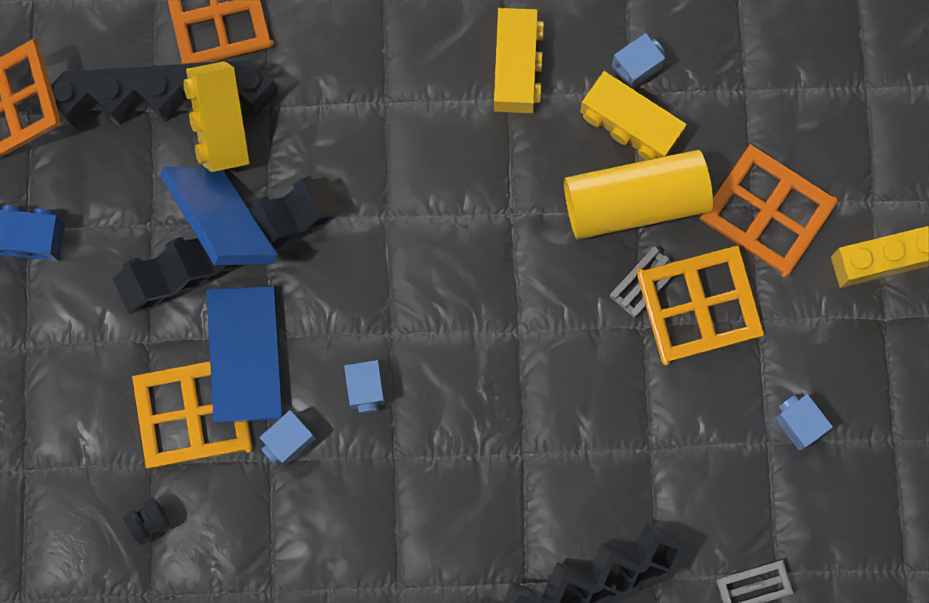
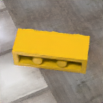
M498 8L494 112L533 113L534 103H540L541 83L534 82L535 71L541 72L542 52H536V41H542L543 21H537V9Z
M224 61L186 69L188 79L184 80V90L186 97L192 101L193 112L189 113L192 130L197 132L199 144H195V154L199 164H202L210 172L249 164L234 67Z
M603 71L582 101L580 109L583 118L595 127L601 125L610 131L611 137L620 144L626 145L628 143L636 148L638 154L645 160L668 156L683 135L687 125L605 71Z
M929 226L838 248L831 256V260L840 288L929 267Z

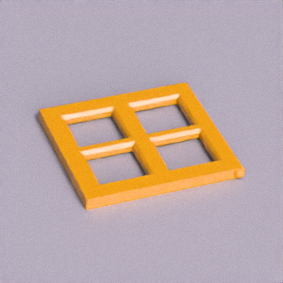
M739 246L647 270L642 268L637 270L654 337L664 365H669L672 360L764 336ZM728 262L735 290L705 298L698 270ZM684 274L692 302L661 310L654 281ZM738 299L746 327L716 335L708 306ZM694 310L702 339L672 347L664 318Z
M210 361L132 376L146 469L246 451L250 453L253 446L249 422H234L237 438L205 444L201 416L212 414L213 406L212 404L199 406L195 378L211 375ZM180 381L185 409L153 415L149 387ZM186 419L191 447L159 453L155 424Z

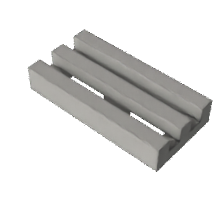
M655 246L609 296L633 318L646 306L644 298L634 308L629 304L640 293V283L624 299L620 294L637 277V270L639 268L644 269L653 258L658 261L653 268L671 263L669 258L659 253ZM672 277L659 280L655 284L656 292L658 293Z
M783 560L715 580L723 603H731V597L781 582L784 588L782 590L738 603H764L793 594ZM778 570L779 576L733 590H727L726 584Z

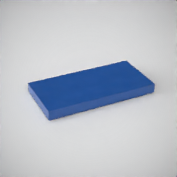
M163 167L160 175L214 265L274 263L277 253L223 170L210 172L207 168Z
M274 286L206 289L213 424L281 419Z

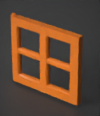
M168 0L182 60L180 64L219 61L271 48L274 45V41L270 40L260 0H231L219 3L218 0H210L211 6L187 12L183 11L181 0ZM250 10L256 38L229 44L223 17ZM214 19L220 47L193 53L187 26Z
M31 39L0 57V96L2 100L0 102V113L5 111L11 136L0 141L1 158L62 125L39 40ZM29 59L35 83L14 94L7 70ZM38 92L44 118L23 129L16 104Z
M750 144L714 196L712 211L703 213L699 220L781 272L782 277H787L838 203V198L830 196ZM753 163L781 180L767 202H764L739 185ZM792 188L819 205L805 228L777 210ZM733 193L760 210L746 233L719 216V213ZM771 218L799 235L785 257L780 256L757 241Z

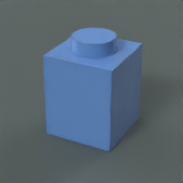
M645 33L614 54L612 67L624 83L634 89L662 69L665 61V52L658 41L655 39L651 40Z
M378 360L344 365L349 404L352 410L358 409L359 414H367L379 411L378 406L386 405Z
M808 394L800 400L793 395L779 406L782 413L774 418L799 451L833 428Z
M291 410L259 437L265 444L261 449L263 453L274 464L280 460L285 466L316 440Z

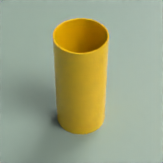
M700 150L564 178V192L568 214L577 240L707 213L713 209L710 176L704 156Z

